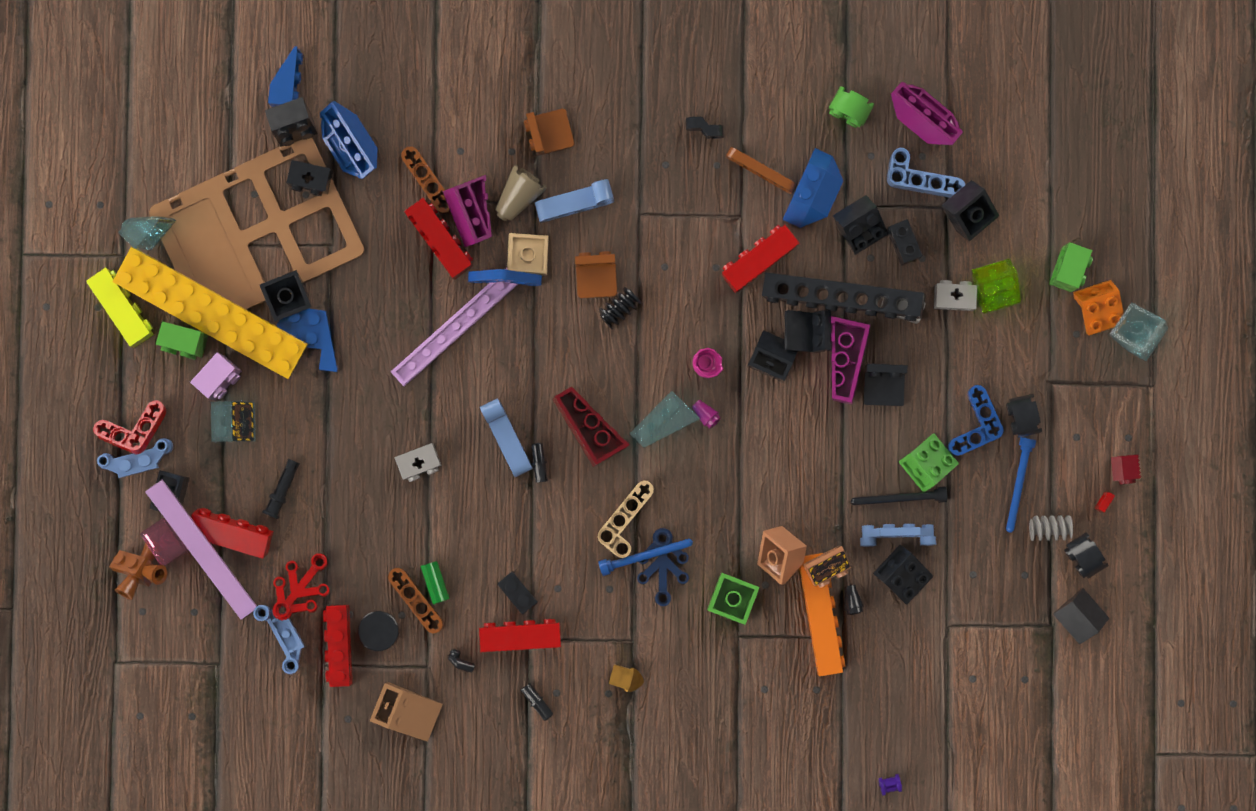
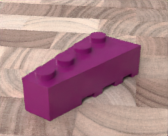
M831 316L832 400L852 405L871 327L868 324Z

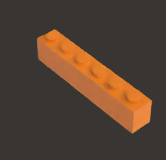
M823 553L805 555L804 563ZM802 564L799 569L817 675L825 676L843 673L842 668L846 667L844 655L840 656L839 648L842 647L841 637L836 634V628H839L837 616H833L832 608H835L834 596H830L829 588H832L831 578L829 579L830 583L821 588L819 585L813 586Z

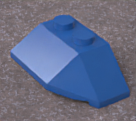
M335 101L331 102L320 112V118H322V139L343 172L364 179L377 168L378 148L356 114Z
M816 148L814 149L783 217V221L802 228L828 216L843 183V178L832 155Z

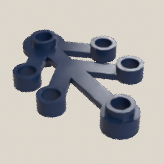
M665 528L656 530L653 534V543L645 551L672 544L673 537L671 532ZM661 534L666 535L665 542L659 541ZM681 550L672 552L677 556V561L680 564L688 562L689 556L687 553ZM666 553L660 555L644 572L639 573L637 576V581L640 584H646L649 581V577L659 568V592L655 596V601L660 606H667L671 602V595L667 592V568L677 577L679 583L685 584L689 580L688 574L682 572L667 557ZM685 554L687 557L686 561L681 562L679 556ZM647 559L645 562L639 561V563L646 564L649 559ZM685 574L687 577L686 581L681 582L679 576ZM640 575H646L647 580L645 582H641L639 580ZM661 594H665L667 596V600L665 602H661L659 600V596Z

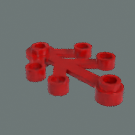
M317 553L311 558L312 566L299 583L297 580L299 568L295 561L287 562L286 570L289 575L291 593L286 599L284 594L285 579L283 577H276L273 581V585L276 588L277 603L274 604L272 612L276 619L283 621L289 619L292 613L302 611L313 613L317 610L318 606L314 600H308L302 604H293L297 598L315 595L326 597L329 595L330 589L326 584L306 588L317 572L327 567L328 560L325 555ZM323 560L324 563L321 566H317V561ZM291 564H295L294 570H289ZM282 580L283 584L282 586H276V582ZM326 587L327 591L326 593H320V589ZM314 603L315 607L311 610L308 609V605ZM286 608V613L280 614V609Z

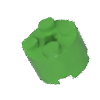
M840 86L829 106V114L838 119H847L846 123L854 128L864 126L875 104H867V98L852 90L850 93L844 92L845 88Z

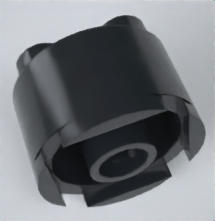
M1034 394L1011 398L1009 403L1006 404L1008 416H1013L1014 422L1010 424L1012 434L1017 435L1018 438L1042 433V428L1038 429L1037 427L1041 421L1036 401H1031L1034 398Z
M1086 532L1068 543L1064 551L1070 560H1075L1078 564L1075 568L1080 576L1089 579L1109 565L1106 562L1103 563L1106 559L1095 542L1091 541L1090 538L1087 540L1089 534Z

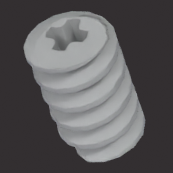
M1054 515L1050 516L1049 519L1046 516H1042L1041 519L1038 516H1034L1033 519H1030L1029 523L1031 541H1034L1035 535L1038 536L1039 541H1042L1043 535L1046 536L1047 541H1050L1051 535H1054L1055 540H1058L1059 535H1062L1063 540H1066L1067 535H1070L1072 539L1073 522L1071 516L1066 515L1063 518L1062 515H1058L1057 519H1055Z

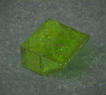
M1010 258L972 270L973 284L977 285V297L983 314L1021 303L1018 273Z

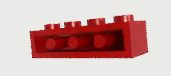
M777 225L770 231L771 235L768 238H760L754 243L755 248L751 251L746 249L738 255L740 258L735 263L730 261L722 268L724 270L721 274L735 293L799 245V241L786 225L782 227Z
M206 508L197 509L192 513L191 518L210 543L262 559L268 554L274 532L268 530V527L263 525L254 526L242 519L234 520L226 514L217 515L211 513V510Z
M349 604L326 606V610H323V620L327 622V630H324V641L328 642V650H325V662H328L329 670H326L325 673L326 682H329V687L351 686L353 683Z
M544 619V623L536 624L535 620L523 621V625H516L515 621L503 622L504 626H496L495 623H483L484 627L479 628L480 652L561 647L560 622H556L555 619Z

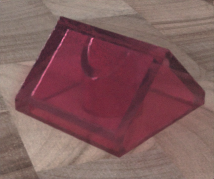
M162 518L140 533L160 565L165 566L190 552L165 518Z

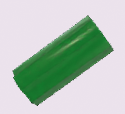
M435 561L421 566L432 603L436 604L450 599L438 562Z

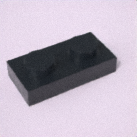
M513 571L497 584L522 615L538 602Z

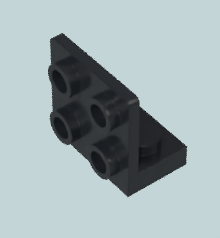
M786 310L785 350L811 353L831 350V310H822L814 313Z
M866 364L864 405L903 406L905 374H907L908 365Z
M901 545L873 573L906 605L933 578V575L925 566Z

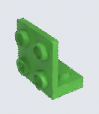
M934 433L899 461L900 465L922 492L936 485L958 465L957 460Z

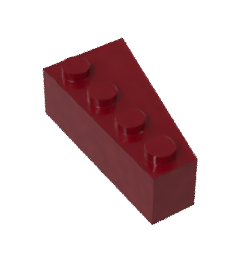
M572 386L554 396V403L593 467L630 445Z

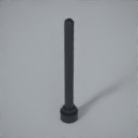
M946 486L937 487V489L930 492L854 497L850 502L852 505L934 499V501L943 503L947 502Z

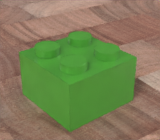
M1070 242L1063 246L1049 285L1069 292L1079 289L1080 286L1082 287L1086 280V275H1084L1086 267L1089 268L1093 260L1091 256L1092 250Z
M162 321L156 345L161 346V351L174 355L178 351L180 356L196 360V356L203 357L208 335L201 331Z
M721 573L707 610L746 625L760 587Z

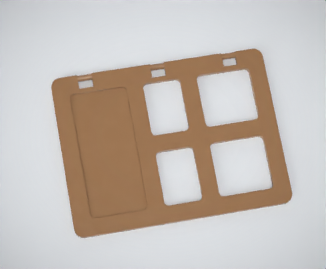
M302 139L290 146L277 147L234 169L153 205L149 211L150 217H167L164 219H152L175 270L248 310L266 301L259 286L265 282L249 250V244L271 233H276L293 271H298L303 283L362 256L364 246L332 178L328 195L322 193V196L311 198L286 211L280 209L266 179V171L302 154L306 156L309 164L326 167L314 139ZM292 147L294 153L283 157L282 151ZM236 173L239 179L228 183L226 177ZM246 180H252L268 214V218L252 227L240 230L224 196V191ZM181 199L183 205L173 209L171 203ZM328 207L335 217L347 246L316 262L306 264L290 230V225Z

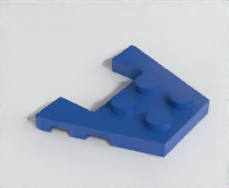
M305 309L279 320L277 327L307 343L306 348L321 349L319 370L338 372L326 311Z

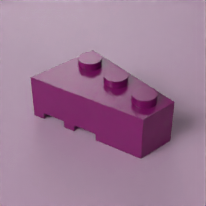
M486 175L443 191L464 247L492 237L490 214L487 212L486 202L488 200V193L485 191Z

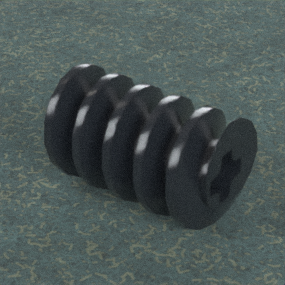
M626 287L623 288L624 295L620 292L617 293L618 300L613 297L611 298L612 305L607 302L605 303L606 310L603 308L598 309L600 317L611 330H613L611 323L619 325L617 318L625 320L624 312L631 315L630 307L637 310L636 302L642 305L638 297Z

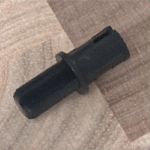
M540 442L533 443L531 446L534 463L531 464L534 466L535 483L548 481L546 473L547 461L544 459L543 444Z
M531 683L520 690L531 703L530 707L533 706L544 721L553 715V712L544 702V697H540Z

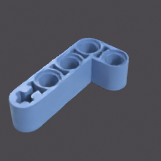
M905 148L896 149L890 157L887 183L893 188L951 198L965 186L964 181L957 177L908 169L910 154ZM902 154L905 161L902 163L897 162L895 155ZM893 173L901 175L900 182H895L892 179ZM914 176L919 177L921 184L914 185L911 178ZM932 180L939 181V189H934L931 186ZM954 184H957L956 187L959 188L956 192L952 188Z
M600 180L592 183L590 187L535 202L539 221L547 222L613 203L614 197L609 180Z
M497 398L480 406L481 412L489 424L514 477L532 470V465L500 400Z

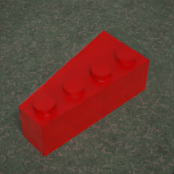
M422 198L404 211L453 280L473 267L470 263L473 261L467 250L463 252L460 249L461 242L456 235L451 236L447 230L450 227L444 219L439 220L436 216L438 211L432 203L428 205L426 200Z

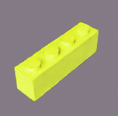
M104 268L86 280V282L128 345L135 348L154 335L151 331L153 326L147 319L144 320L140 315L142 313L141 308L136 302L133 304L129 298L131 296L130 292L112 282L117 273L114 270L111 271L108 268Z

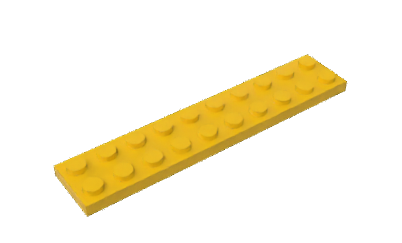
M134 247L129 249L112 281L287 379L292 375L308 345L304 341Z

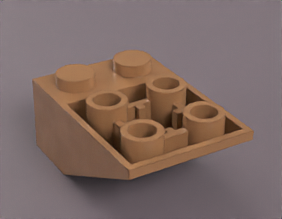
M386 682L370 722L428 742L443 704Z

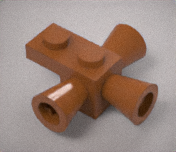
M147 539L141 556L119 550L109 567L113 571L128 576L115 591L121 596L133 600L138 584L148 587L152 582L156 585L162 584L167 578V569L163 565L152 564V561L164 550V547L152 539Z

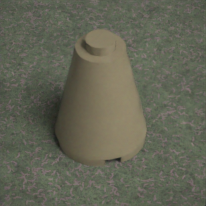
M514 165L497 204V216L504 221H512L545 192L547 186L543 184L541 187L538 184L540 181L538 178L523 168L519 171L518 165Z

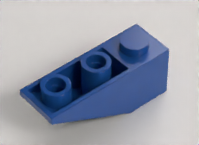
M294 46L270 83L268 104L271 107L299 98V92L296 91L297 84L301 82V72L298 71L299 65H302L303 53H300V49L297 46Z

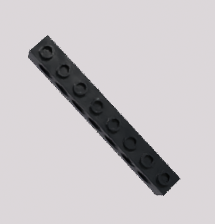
M765 272L762 296L770 303H778L780 300L786 301L787 305L798 306V303L806 304V307L815 309L818 306H826L825 309L837 311V308L845 309V312L857 314V311H864L865 315L877 316V313L885 314V318L897 319V316L905 317L904 320L916 322L917 319H922L926 297L923 292ZM788 285V293L781 295L780 288ZM802 288H808L809 290L808 295L805 297L799 296ZM823 290H827L828 297L824 300H820L819 293ZM841 293L848 294V299L845 302L838 301ZM866 295L868 297L867 303L859 305V297ZM881 298H886L888 300L887 305L883 308L878 307V301ZM903 300L907 301V308L899 310L897 307L898 303Z

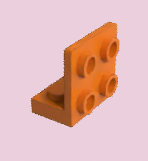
M1111 280L1073 292L1074 299L1082 308L1085 329L1088 335L1125 324L1120 291Z

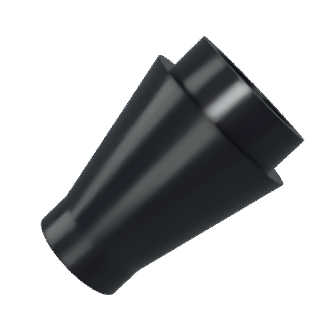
M856 585L845 586V611H847V615L862 613L864 605Z

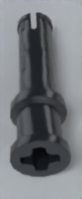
M288 459L274 493L269 495L270 500L262 513L279 519L278 514L282 505L286 503L285 496L300 463Z

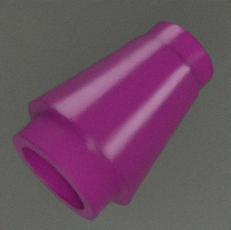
M698 400L692 406V409L703 425L709 429L713 428L721 420L719 412L701 400Z

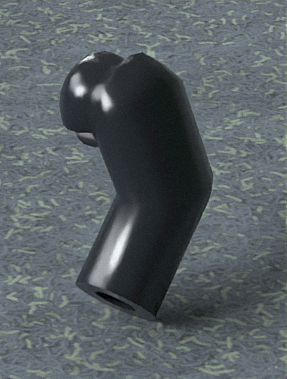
M451 649L448 660L457 669L472 673L475 664L461 660L459 658L460 651Z

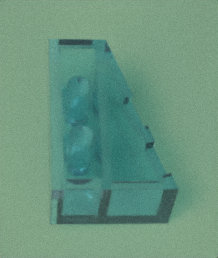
M671 391L630 435L643 448H646L700 420V418Z

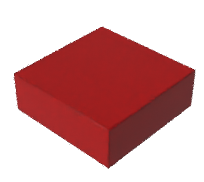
M1104 492L1094 507L1095 510L1105 513L1115 495L1110 492Z

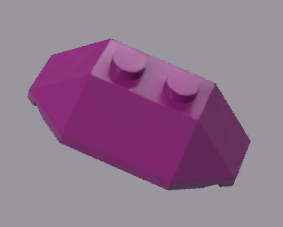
M901 82L891 93L897 119L927 144L953 145L963 133L953 113L923 88Z

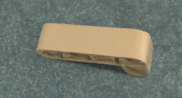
M641 481L636 485L598 533L600 543L619 558L627 557L631 552V546L628 541L620 536L621 532L653 494V485L648 481ZM647 484L649 485L648 490L650 493L642 495L641 498L644 501L641 503L637 497L632 495L634 492L638 495L641 492L639 487L641 485L646 486ZM635 500L638 503L637 509L635 511L628 510L626 507L627 501ZM615 516H624L625 524L620 527L614 524ZM605 530H609L613 535L612 540L609 542H604L601 539V534ZM620 543H625L628 546V551L624 555L619 554L616 550L617 545Z

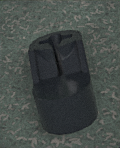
M703 117L686 118L687 131H701L707 139L724 138L723 125H709Z

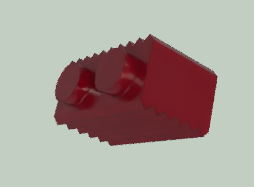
M1139 456L1111 457L1113 481H1119V485L1136 483V479L1142 477L1139 475L1141 473L1139 471L1141 469L1139 467L1140 464L1138 463L1140 461L1138 459Z

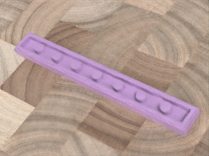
M507 282L489 283L398 364L391 373L405 387L518 284Z
M163 479L145 491L238 617L243 619L253 612L257 605Z

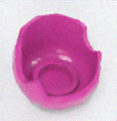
M701 349L693 357V369L701 377H716L723 370L722 357L714 349Z

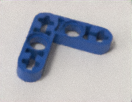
M503 269L468 272V282H507L528 286H541L542 275Z
M981 385L972 386L967 394L981 426L950 440L948 450L952 455L958 456L998 439L1003 434V426L987 391ZM974 389L982 392L980 399L981 401L986 400L987 403L976 406V403L980 402L977 397L973 398L972 396L975 393ZM982 407L990 409L991 414L988 418H983L980 415ZM993 417L995 421L991 423L993 427H998L999 429L996 432V436L989 433V430H991L990 424H984L985 421H989ZM973 433H978L981 436L980 443L973 444L970 441V436ZM963 437H966V442L970 448L967 449V445L960 448V452L953 450L954 442L962 443L965 441Z

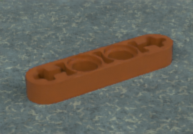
M406 147L401 153L402 160L437 211L442 214L449 213V206L447 209L439 208L441 203L438 198L435 201L433 200L445 189L418 150L414 147ZM409 151L416 153L414 158L418 164L411 168L414 165L411 159L406 160L408 157L407 152ZM419 167L427 169L425 177L417 176L416 171ZM431 183L438 185V191L434 194L429 193L427 190L428 185ZM441 195L442 199L446 202L445 196Z
M730 147L726 154V157L732 162L789 194H793L797 187L795 182L741 151Z
M402 568L392 569L388 575L389 582L425 629L430 633L441 631L443 628L442 618L409 575ZM394 572L402 573L401 579L403 582L409 581V584L404 585L401 590L398 586L402 584L398 580H393ZM407 587L414 588L415 596L413 598H407L404 595ZM419 603L427 605L428 609L425 614L417 612L416 607ZM431 611L434 614L430 616L432 620L439 621V623L437 624L439 628L437 630L435 628L431 629L429 627V625L431 624L429 619H426V621L422 619L423 617L429 615Z

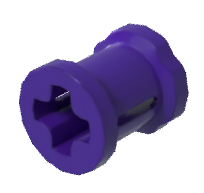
M899 774L886 779L878 778L882 796L893 791L902 792Z

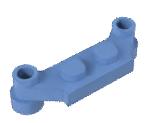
M162 438L156 442L152 449L144 450L141 454H129L117 458L111 454L104 453L97 458V464L102 469H108L118 474V478L159 468L158 463L163 456L173 450V443L169 439ZM162 443H165L164 449H161ZM104 458L107 459V463L105 465L103 464Z
M884 524L883 528L874 529L872 525L862 526V538H860V546L862 547L876 546V538L920 537L921 546L936 545L934 525L931 524L922 525V528L915 527V524H903L901 528H895V524Z
M257 606L253 611L255 619L268 622L286 655V659L282 664L283 671L287 674L297 672L301 650L305 645L291 619L278 620L273 615L272 609L268 606ZM262 609H264V610L266 611V615H265V616H262V615H261V610H262ZM290 662L295 664L294 669L290 668Z

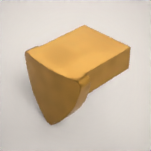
M614 664L609 684L623 688L626 692H632L640 688L644 684V680L637 669L632 667L629 669Z

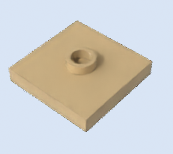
M509 233L507 270L546 276L549 236Z

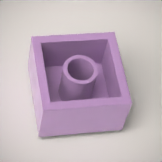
M217 352L190 383L208 399L216 401L217 398L220 400L227 393L226 388L230 384L234 385L241 376L239 374L242 371L225 355Z

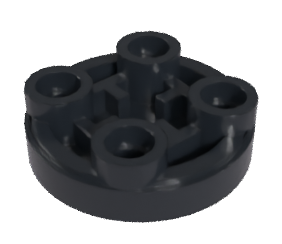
M371 612L359 624L358 634L360 641L370 650H386L396 642L399 635V625L395 618L387 612Z

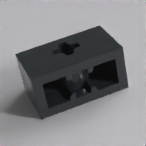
M291 160L286 183L294 191L302 192L305 189L309 190L312 195L322 196V193L328 195L333 171L330 168ZM311 175L313 181L310 180L308 183L305 178H309Z
M908 219L887 228L901 266L918 260L923 256Z

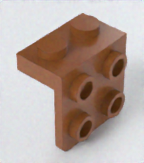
M558 109L539 115H534V112L526 114L527 120H524L526 132L531 131L532 139H529L531 151L536 150L537 156L574 146L565 109Z
M610 251L599 252V255L591 256L590 252L579 253V256H575L577 295L579 298L614 297L617 295L615 254H611Z

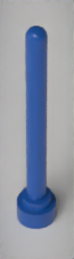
M1020 437L1019 445L1022 452L1006 530L1009 533L1013 532L1015 528L1028 458L1036 444V440Z
M691 539L682 540L614 561L603 559L598 561L602 576L611 574L615 568L690 547L693 541Z

